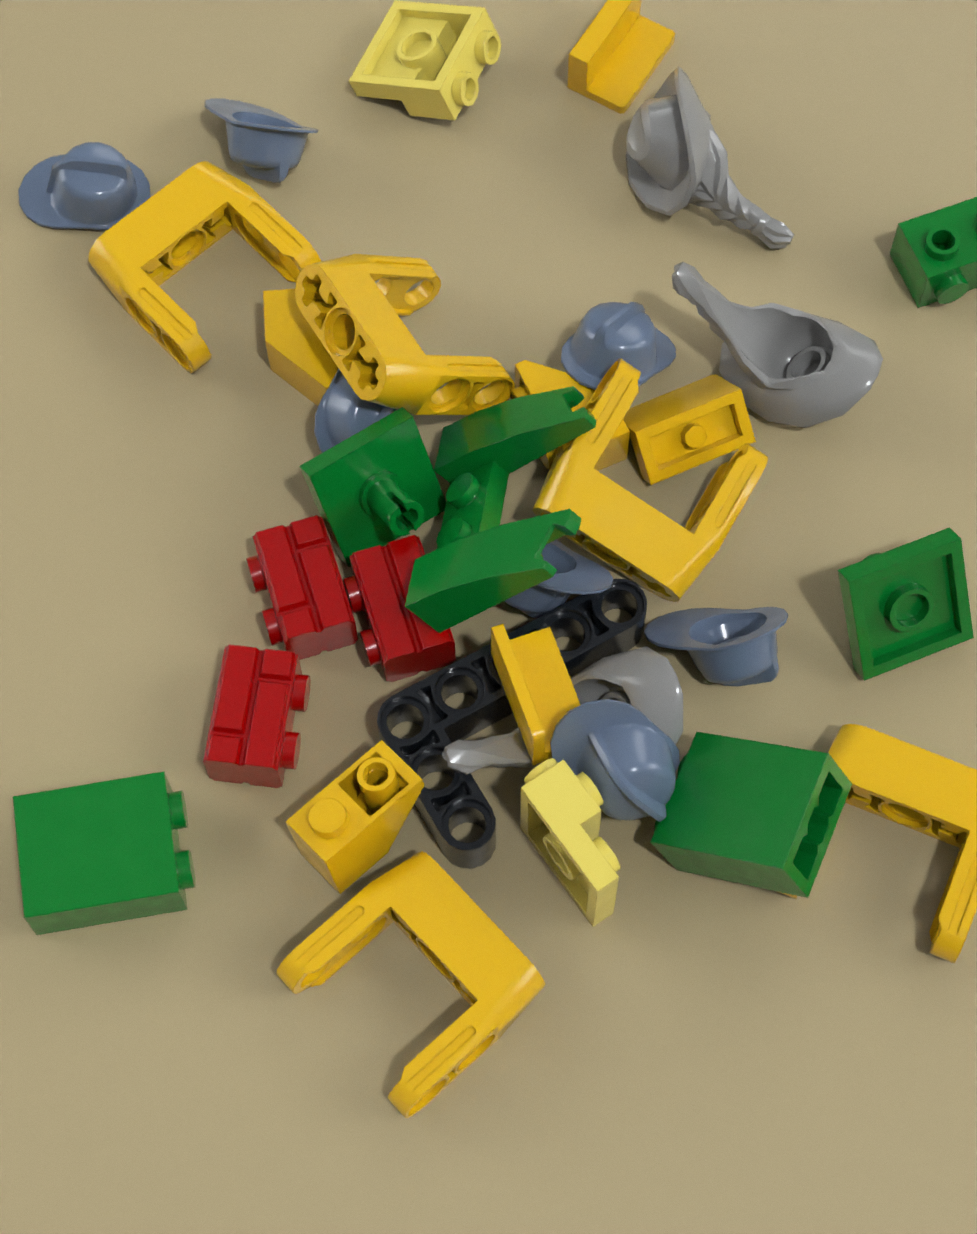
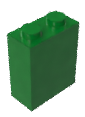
M696 732L688 753L679 764L675 790L665 806L666 818L661 822L656 820L654 834L650 842L678 871L808 898L852 783L829 753Z
M165 772L13 796L24 919L36 935L188 910L185 889L196 887L195 872L190 850L180 851L178 829L188 828L187 809L183 791H172Z

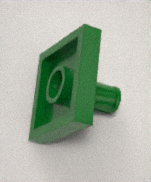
M403 407L299 466L318 511L323 517L325 527L338 557L348 567L351 566L349 556L353 552L377 545L386 546L388 542L394 541L401 536L409 535V531L413 529L416 531L423 523L445 511L446 500L414 417Z
M950 527L884 553L871 554L860 562L838 570L853 668L864 681L974 638L962 539Z

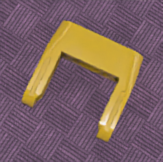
M207 161L198 162L105 231L92 245L88 255L89 263L125 311L190 373H194L211 359V353L197 331L196 322L159 287L161 284L231 230H234L287 281L296 282L299 273L305 266L321 262L319 255L307 239L248 184Z
M352 254L307 265L299 273L295 285V298L298 308L355 394L362 400L396 410L403 407L413 415H470L476 411L508 401L511 397L510 390L515 388V382L502 364L492 357L426 355L398 316H410L414 311L430 303L438 294L441 288V279L427 260L410 257ZM422 281L415 289L407 292L415 283ZM445 383H447L444 387H442L441 389L437 390V389L440 388L442 385H444Z
M619 358L604 375L585 406L594 415L596 427L561 446L552 462L532 511L536 516L571 509L581 518V524L576 535L565 537L653 594L672 602H678L721 547L767 465L768 456L748 443L741 446L728 462L718 467L684 527L594 469L639 393L638 380L641 371Z
M844 724L840 727L828 753L852 783L845 803L959 848L929 930L932 943L929 954L955 963L965 943L977 910V770L874 729L857 724ZM779 892L794 899H797L798 897L796 895Z
M424 851L418 852L370 882L292 950L281 962L276 972V975L294 994L300 993L309 987L320 986L394 922L471 1005L467 1011L404 1067L401 1079L389 1093L388 1099L405 1118H409L419 1112L491 1047L546 985L541 974L530 960L447 872Z

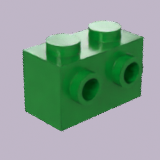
M977 197L898 223L890 256L918 308L935 302L940 304L951 303L961 298L967 291L977 288Z

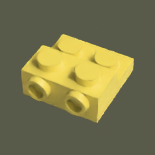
M395 0L350 77L349 83L357 96L402 101L410 116L456 120L463 106H471L476 101L479 91L478 77L486 64L493 65L497 62L501 52V40L485 7Z
M551 758L536 766L524 779L525 785L521 787L520 828L594 927L614 913L619 876L616 872L621 867L612 849L599 837L602 812L600 806L603 804L599 790L584 772L575 775L564 759L558 763L554 758Z

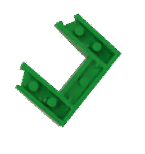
M574 386L517 397L476 411L443 428L434 471L450 483L446 492L447 502L442 526L436 540L437 549L414 561L405 603L407 609L438 633L554 577L557 569L549 562L543 560L541 553L545 545L563 536L576 535L581 524V518L571 509H566L500 525L510 473L596 427L594 415L585 407L572 412L571 408L577 406L584 399L583 394Z

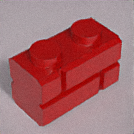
M315 515L291 522L286 527L280 525L256 532L253 536L257 555L248 557L246 560L256 593L268 590L273 608L262 611L271 645L283 643L285 650L297 654L299 660L319 655L324 650L329 652L354 645L358 641L356 623L323 517Z
M416 535L388 542L383 547L377 545L353 552L349 556L352 576L343 578L352 613L364 610L369 629L360 631V636L369 666L381 664L386 681L389 682L415 676L420 671L428 672L442 668L456 661L455 641L451 629L449 628L438 633L405 607L414 561L425 555L420 537Z
M231 644L225 646L203 759L209 778L221 782L237 784L245 782L254 786L280 788L283 786L285 769L295 770L297 768L301 734L299 732H292L295 711L306 712L311 685L310 675L302 674L297 654L291 651L259 650L256 647Z

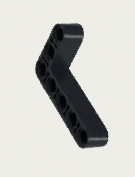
M613 579L611 588L601 593L582 594L508 634L510 640L550 627L555 639L563 636L576 639L581 644L577 649L572 651L559 650L571 678L574 674L603 657L626 652L639 643L644 633L647 599L644 591L636 583L627 579ZM612 609H622L629 612L633 618L629 621L618 623L609 620L604 614ZM491 643L391 696L382 704L377 717L380 741H384L422 779L427 774L435 771L444 772L453 779L450 785L441 790H430L423 787L414 806L447 860L459 868L466 869L482 866L491 859L496 848V818L471 773L465 775L448 767L447 761L443 758L442 754L444 748L457 740H465L513 713L491 656ZM456 693H466L476 700L475 703L465 709H454L445 703L447 698ZM405 721L414 722L422 728L415 737L408 739L398 738L391 733L397 724ZM466 822L477 824L485 831L481 838L471 843L460 842L451 833L458 825Z

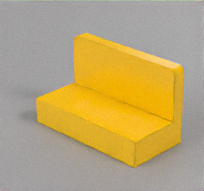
M607 0L569 53L567 88L617 113H625L674 44L675 32L641 16V0Z
M716 374L631 407L623 418L630 431L629 437L631 438L642 478L650 485L735 451L745 443L752 444L756 442L741 388Z
M504 624L491 627V656L532 764L542 763L552 758L550 740L556 724L568 711L581 704L550 627L510 640Z

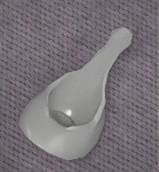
M678 66L670 73L654 98L645 100L633 116L626 137V162L629 185L648 209L671 216L687 206L688 203L709 208L720 220L731 221L738 228L751 230V233L758 236L770 249L786 248L788 244H791L794 234L784 223L770 217L761 208L741 195L729 175L727 151L711 124L710 114L704 109L689 76Z
M685 262L674 266V273L672 274L673 289L677 294L688 299L693 305H696L699 315L709 322V328L724 340L721 348L720 374L723 379L741 388L746 406L767 421L807 428L843 416L871 389L883 361L876 342L839 321L779 304L768 303L748 307L730 302L716 288L706 282L695 267Z
M646 646L603 657L570 678L581 705L585 702L602 699L626 702L640 710L662 732L669 736L675 745L677 744L683 733V692L678 677L666 657ZM519 727L509 734L481 740H457L446 746L442 754L443 758L447 761L448 767L465 775L487 766L496 768H528L539 765L532 764Z

